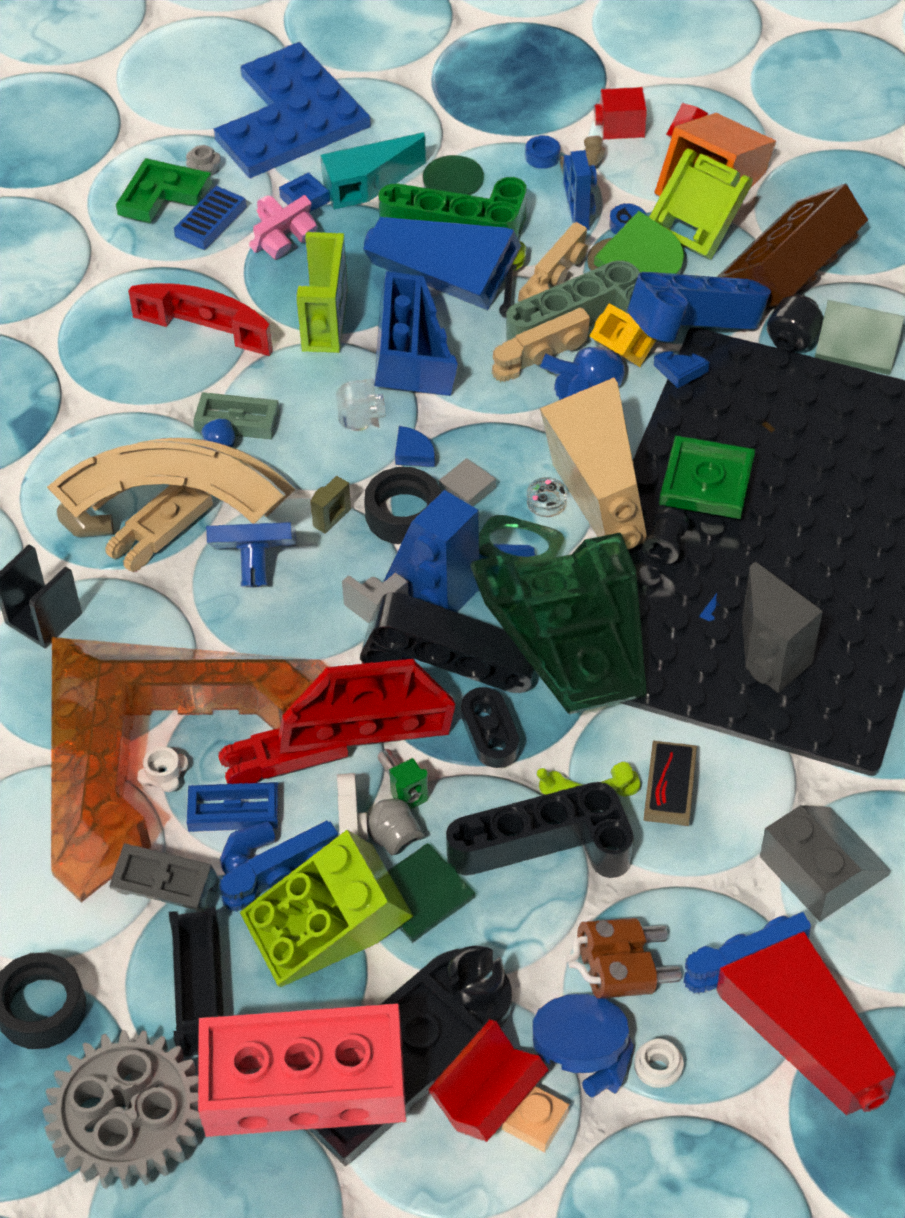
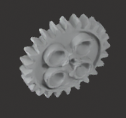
M122 1030L119 1042L112 1044L109 1037L103 1034L101 1036L102 1048L95 1050L90 1044L85 1042L83 1044L85 1053L83 1059L80 1060L72 1055L66 1057L71 1069L70 1072L57 1070L54 1072L56 1082L61 1088L53 1087L46 1089L49 1103L53 1105L43 1108L46 1122L50 1123L44 1128L49 1141H55L52 1144V1148L56 1157L66 1156L64 1163L69 1172L81 1166L80 1173L84 1182L88 1183L99 1173L103 1188L107 1189L114 1176L120 1177L123 1188L128 1189L132 1175L138 1174L141 1181L148 1185L150 1182L149 1170L156 1168L161 1174L167 1176L169 1173L166 1160L172 1158L181 1163L185 1161L180 1147L181 1144L187 1146L197 1145L195 1133L191 1129H200L203 1126L198 1112V1076H194L196 1073L195 1065L192 1059L183 1061L184 1056L179 1045L167 1052L168 1046L164 1036H161L153 1045H150L146 1031L140 1033L136 1042H130L127 1031ZM141 1071L144 1073L136 1081L124 1080L132 1072ZM101 1098V1101L94 1107H81L87 1099ZM126 1105L129 1110L124 1111L121 1107ZM160 1108L170 1110L163 1118H148L154 1110ZM87 1129H94L92 1132H86ZM115 1135L126 1136L125 1141L120 1145L111 1147L105 1145L106 1141Z

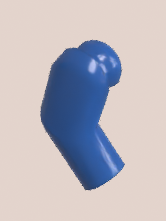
M266 821L232 832L220 857L222 871L225 874L227 872L231 873L232 869L248 862L247 860H249L252 849L274 843L275 833L272 825Z

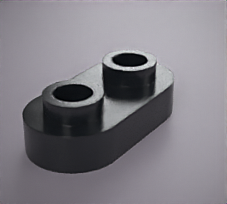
M488 687L470 690L462 699L461 717L478 760L492 768H502L510 765L515 761L519 753V736L502 695ZM479 713H487V714H489V715L484 716V717H479V716H477V714H479ZM494 747H500L503 750L495 751L491 749Z

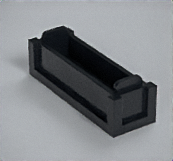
M216 907L206 908V912L180 915L178 911L169 912L173 941L176 1031H173L175 1047L179 1045L182 1048L183 1056L199 1055V1018L224 1016L220 929Z

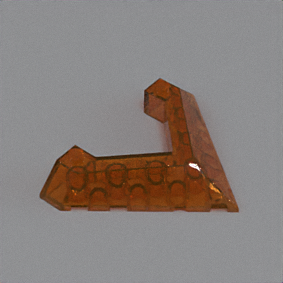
M52 637V875L82 903L112 879L124 843L146 849L152 847L145 818L123 798L125 781H127L129 743L131 730H133L134 715H152V710H177L178 715H213V710H238L239 715H257L272 729L280 728L282 715L328 666L319 659Z

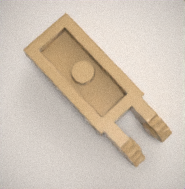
M580 307L520 333L515 338L502 343V345H498L493 350V378L500 382L519 377L521 369L533 364L540 365L545 354L554 356L566 350L577 349L588 340L589 315Z
M168 486L127 520L125 526L114 537L112 536L106 544V554L112 559H119L124 553H127L123 560L124 567L129 571L137 572L138 569L140 570L142 566L149 562L153 552L157 553L213 506L212 496L203 490L188 486ZM136 539L139 542L131 550V547Z

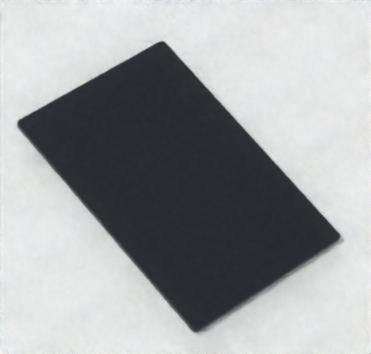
M691 328L686 334L678 355L692 357V354L699 355L709 362V370L680 388H677L667 379L633 458L647 537L653 531L652 520L659 509H675L683 513L689 520V528L685 535L680 538L678 544L680 547L678 559L669 564L655 562L643 552V543L610 557L600 540H598L545 664L543 677L547 682L864 775L875 776L879 773L905 688V380L795 352H786L775 347L700 328ZM675 436L755 449L741 519L659 505L660 494ZM754 562L760 564L823 611L813 663L779 693L766 683L757 681L745 667L742 615L749 568ZM716 595V607L711 615L715 616L714 620L707 621L699 617Z

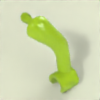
M620 762L613 766L610 771L612 778L601 781L614 788L618 795L624 797L632 796L640 789L638 774L632 770L627 762ZM540 768L537 771V777L540 779L539 789L544 795L584 785L563 777L557 771L548 772L544 768Z

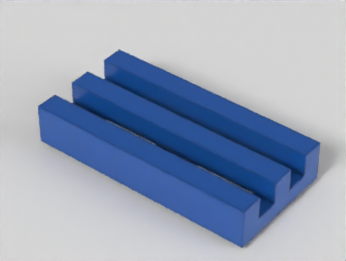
M278 782L188 785V832L241 830L266 821L272 825L273 829H278ZM267 798H268V801H260V802H241V799H267ZM224 800L223 803L197 804V801Z

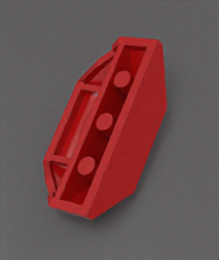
M414 659L326 667L282 715L277 748L279 753L323 749L341 744L351 746L449 735L456 704L454 699Z

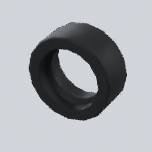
M394 467L384 470L372 478L365 489L364 498L365 519L371 532L381 540L393 544H401L411 522L423 510L410 516H393L379 508L380 504L389 497L396 495H413L421 498L428 506L441 494L436 480L427 472L413 467Z
M49 952L29 953L12 960L0 971V1030L13 1044L27 1049H47L64 1042L77 1031L85 1016L86 996L76 968L65 958ZM38 980H53L64 986L67 993L66 1001L63 1007L53 1016L41 1021L25 1022L17 1019L12 1014L10 1008L11 1001L15 994L25 985Z

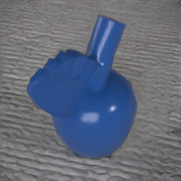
M601 347L581 349L574 357L573 362L545 354L540 366L542 369L559 375L554 384V390L559 400L612 378L616 379L619 388L624 377V363L620 355L610 349Z

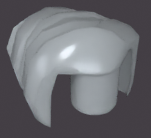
M398 798L379 801L367 819V829L370 837L375 843L385 847L386 851L391 855L398 853L400 847L412 839L420 840L425 836L418 821L413 818L408 804Z

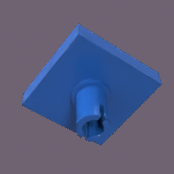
M291 522L206 526L207 543L214 549L236 548L240 550L241 587H253V569H255V585L257 587L268 585V581H266L265 549L269 547L297 546L296 529Z

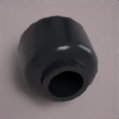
M792 295L783 298L778 303L767 322L766 330L778 349L798 353L806 351L813 344L821 330L824 318L818 304L813 299L805 295Z

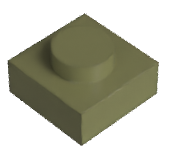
M337 475L325 487L322 486L317 489L310 500L313 527L326 534L351 510L349 483Z

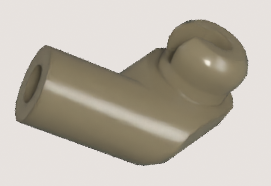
M598 135L588 136L584 139V150L586 151L589 165H595V167L605 155V147L602 146L603 139ZM561 156V157H560V166H561L562 174H563L564 156Z
M62 503L57 508L59 522L76 537L114 534L112 514L90 516L87 512H84L80 517L75 518Z

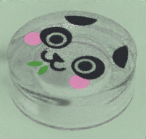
M542 477L534 480L528 486L527 506L534 514L541 517H553L563 512L566 508L567 488L558 479Z

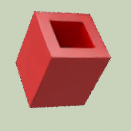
M643 87L601 89L600 104H594L595 126L601 125L603 140L645 138L647 109Z

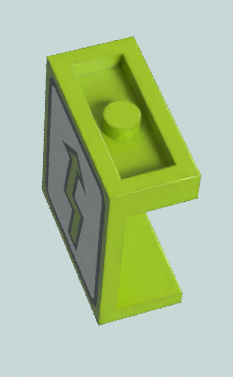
M306 232L305 239L310 286H298L296 296L302 352L340 353L348 293L344 233Z

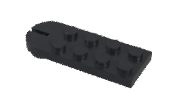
M475 945L463 949L450 950L438 955L380 1004L399 1005L406 1113L429 1093L428 1089L489 1020L496 1021L500 1028L507 1022L512 1008L511 983L504 971L501 957L493 962V950L489 947ZM492 971V974L490 975V977H489L488 979H486V980L483 981V982H479V981L482 980L488 973H490V972ZM394 1123L308 1130L346 1167Z

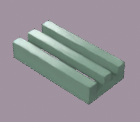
M202 392L193 419L194 429L197 432H202L203 427L210 421L227 419L232 423L235 436L272 440V428H275L279 403L278 400Z

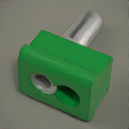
M385 749V753L381 751L378 754V760L390 776V790L393 798L405 801L410 809L427 802L429 799L428 771L420 769L413 758L400 764L390 749Z

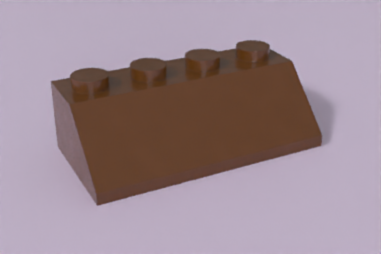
M846 183L796 200L717 277L754 280L768 287L771 291L765 308L777 306L783 298L792 295L797 296L796 292L801 287L813 282L818 277L817 271L821 267L833 262L839 256L837 251L841 247L850 244L858 238L859 233L857 231L868 221V218Z

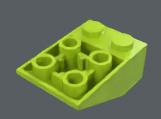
M349 830L344 831L240 911L248 930L279 987L288 985L379 943L413 917L374 846Z

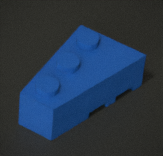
M385 272L379 309L374 386L451 396L458 363L455 355H451L447 346L446 332L444 328H440L436 318L437 309L424 276Z
M444 490L411 522L384 582L396 572L408 581L409 596L458 612L479 591V510Z

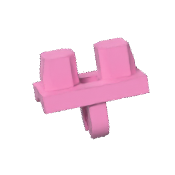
M267 195L257 201L258 209L256 210L261 222L253 227L255 239L250 241L249 246L255 253L264 249L274 260H277L290 250L292 243L285 236L286 234L292 232L301 243L306 242V232H316L318 228L317 223L309 214L312 202L304 195L282 208L272 196Z

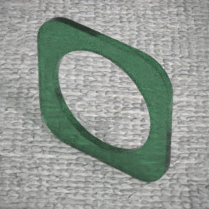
M495 515L487 520L479 533V554L527 569L544 570L552 565L564 543V536L561 532L551 527L507 515ZM504 528L526 529L543 537L548 543L549 548L546 552L537 556H515L496 548L490 541V535Z

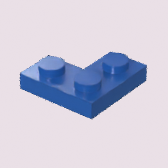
M585 150L571 151L570 155H564L563 186L572 224L577 222L589 230V216L595 215L596 210L594 194L591 193V187L597 186L595 165H589Z

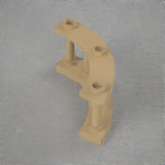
M160 438L111 449L80 462L47 486L75 518L80 517L90 507L97 511L109 500L132 487L168 484L188 486L208 492V494L217 497L238 510L252 524H255L263 516L267 517L296 490L281 474L259 459L225 444L193 438Z

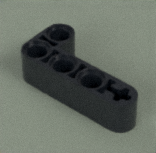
M390 592L381 597L370 619L360 653V660L362 664L401 660L404 655L507 692L522 693L531 686L539 648L533 640L406 594Z
M591 782L453 820L446 831L447 863L457 874L465 876L474 875L584 845L595 872L607 878H616L624 875L630 869L634 837L614 788L606 783ZM596 809H597V810H601V811H603V812H602V813H594V812H591V810H596ZM557 821L560 822V824L552 825L548 824L547 822ZM512 832L518 835L509 837L503 834ZM613 846L619 850L611 851L605 849V847Z

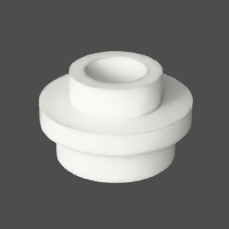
M653 1039L643 1044L638 1049L634 1061L635 1072L639 1079L655 1088H665L677 1082L682 1074L684 1065L682 1054L678 1048L664 1039ZM654 1061H661L666 1064L667 1068L665 1070H656L651 1068L650 1064Z

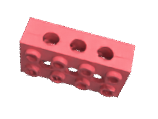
M386 1004L199 1018L198 1112L205 1136L406 1122L402 1030L399 1005Z

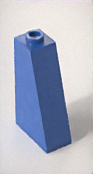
M380 217L375 227L368 231L364 240L363 250L373 265L391 272L424 276L428 287L488 310L519 252L521 244L514 230L505 227Z

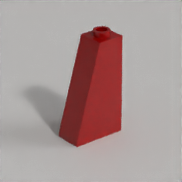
M804 931L720 968L716 991L721 999L846 1116L860 1109L864 1112L873 1111L889 1099L896 1075Z

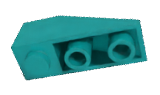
M424 132L320 154L322 182L329 191L333 209L367 203L379 195L382 187L399 182L426 163Z

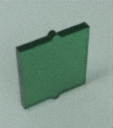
M429 843L388 870L413 915L412 918L398 927L412 943L476 898L475 892L456 873V868L448 864Z

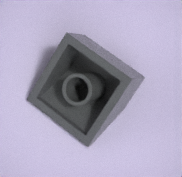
M754 562L749 568L742 615L745 667L757 681L766 683L779 693L813 663L823 611L757 562Z
M800 805L765 828L760 858L819 922L890 875L891 870L831 807Z

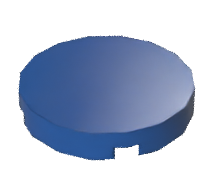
M568 994L550 1000L537 1011L532 1021L533 1047L540 1058L550 1064V1060L561 1064V1070L571 1073H593L615 1064L618 1061V1055L626 1051L629 1045L628 1019L618 1006L605 998L598 999L589 994Z

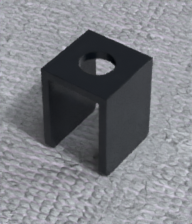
M27 545L0 570V608L5 624L46 649L82 614L72 570L64 567L45 585L37 552L32 545Z

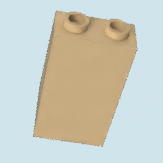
M609 379L540 408L553 466L608 555L611 557L644 543L647 534L616 379Z

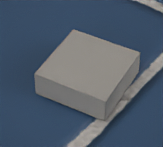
M466 458L439 480V488L442 492L446 490L469 505L474 506L496 488V478Z

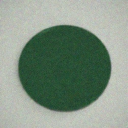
M460 155L439 157L431 161L423 171V184L425 188L473 195L481 188L484 182L482 167L473 159Z

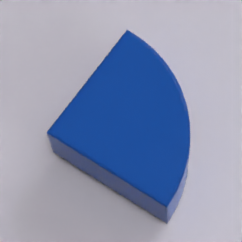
M667 351L654 356V366L677 388L702 376L709 370V362L696 354H692V357L673 355V351Z
M399 426L395 465L435 467V452L432 443L421 432L409 427Z

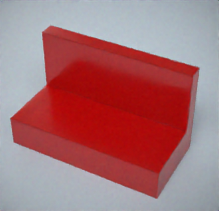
M489 1020L432 1084L428 1091L457 1132L488 1142L545 1075L548 1068L540 1056L514 1049L498 1023L494 1020Z

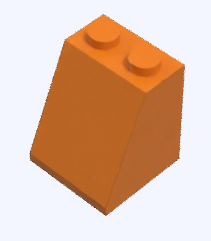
M718 113L675 126L654 194L661 196L683 153L688 148L697 153L694 164L701 153L737 170L740 173V178L743 175L752 178V188L765 175L776 140Z

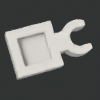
M355 773L337 774L340 834L349 830L362 839L368 840L366 812H357Z

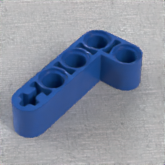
M641 272L638 274L627 312L648 336L660 341L672 342L676 340L681 325L738 329L758 328L771 291L768 287L749 279Z

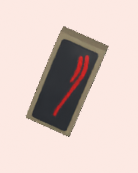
M653 740L643 821L689 826L697 751L696 745Z

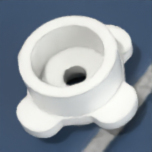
M169 747L153 748L148 751L143 759L144 769L139 770L137 773L138 782L143 786L152 784L161 787L165 792H172L179 787L178 778L181 772L188 768V760L186 756L177 754ZM160 769H167L165 772H159Z

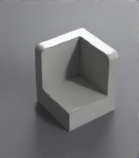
M396 572L383 583L376 577H370L363 584H360L349 575L342 580L344 605L367 623L370 622L384 594L398 592L408 595V581Z

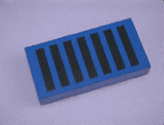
M216 185L174 227L175 238L205 250L247 208L246 198Z

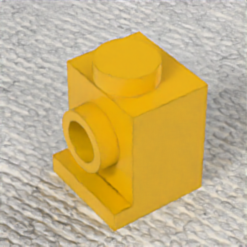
M610 303L597 318L594 329L589 337L601 345L616 352L638 367L642 365L657 340L648 336L628 313Z

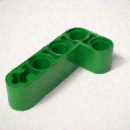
M516 177L502 178L494 185L489 199L392 183L382 187L379 191V217L505 227L514 230L519 240L526 219L527 186L524 181Z

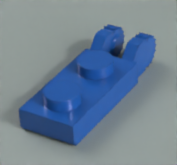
M326 820L247 860L248 862L232 869L231 873L227 872L225 876H222L223 878L219 884L223 906H226V909H230L231 912L242 911L244 907H247L256 900L259 893L273 887L338 837V833L331 821L328 822Z
M803 912L789 918L787 916H780L771 920L762 930L748 936L739 934L731 937L719 950L704 946L699 948L697 952L693 951L692 954H688L685 962V969H687L684 973L685 988L687 987L688 991H692L693 994L705 993L706 990L716 989L721 967L803 931L809 938L810 922Z

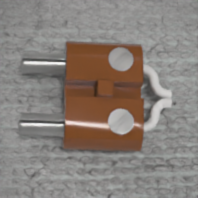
M637 918L581 922L577 931V939L573 943V954L567 955L569 968H575L580 971L582 977L590 983L593 994L598 999L653 994L657 984L676 983L681 980L682 976L678 966L655 967L651 953L644 952L643 950L645 943L665 942L667 939L666 927L664 925L642 927ZM580 954L583 960V964L590 965L589 972L586 970L584 965L576 961L579 958Z

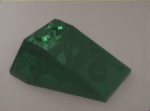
M621 532L585 539L570 555L515 565L511 554L472 561L470 567L484 604L568 714L641 698L647 694L636 568Z

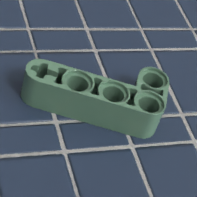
M616 260L515 303L507 310L506 341L580 307L590 317L589 327L595 324L597 318L605 311L609 303L628 313L627 308L638 274L641 272L630 262Z

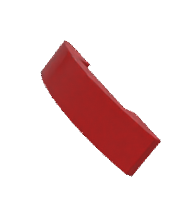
M172 283L133 285L128 290L132 315L135 319L167 327L174 317L234 335L235 347L270 356L273 352L270 324L255 310L232 297L201 287Z

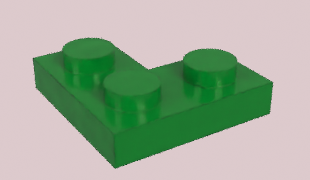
M144 158L116 203L117 215L151 223L165 199L196 206L205 197L212 185L211 173Z

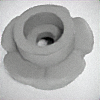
M199 145L186 155V165L188 168L210 172L211 176L218 171L221 157L213 148L207 145Z

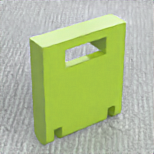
M688 148L683 153L649 218L672 232L683 247L711 260L749 192L753 180L746 175L740 178V173L737 170L701 153L694 164L697 153ZM675 218L697 228L693 237L694 241L670 230Z

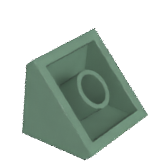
M828 300L815 358L890 375L903 332L905 316Z

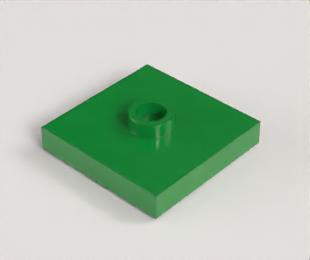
M675 436L660 494L659 505L741 519L755 449Z

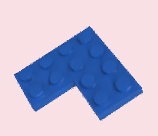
M297 42L240 66L242 78L268 106L214 128V136L217 143L245 175L251 179L371 127L370 115L300 42Z

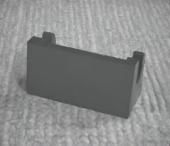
M124 843L109 887L121 894H133L194 909L196 912H206V908H209L207 904L209 891H217L220 880L212 864Z

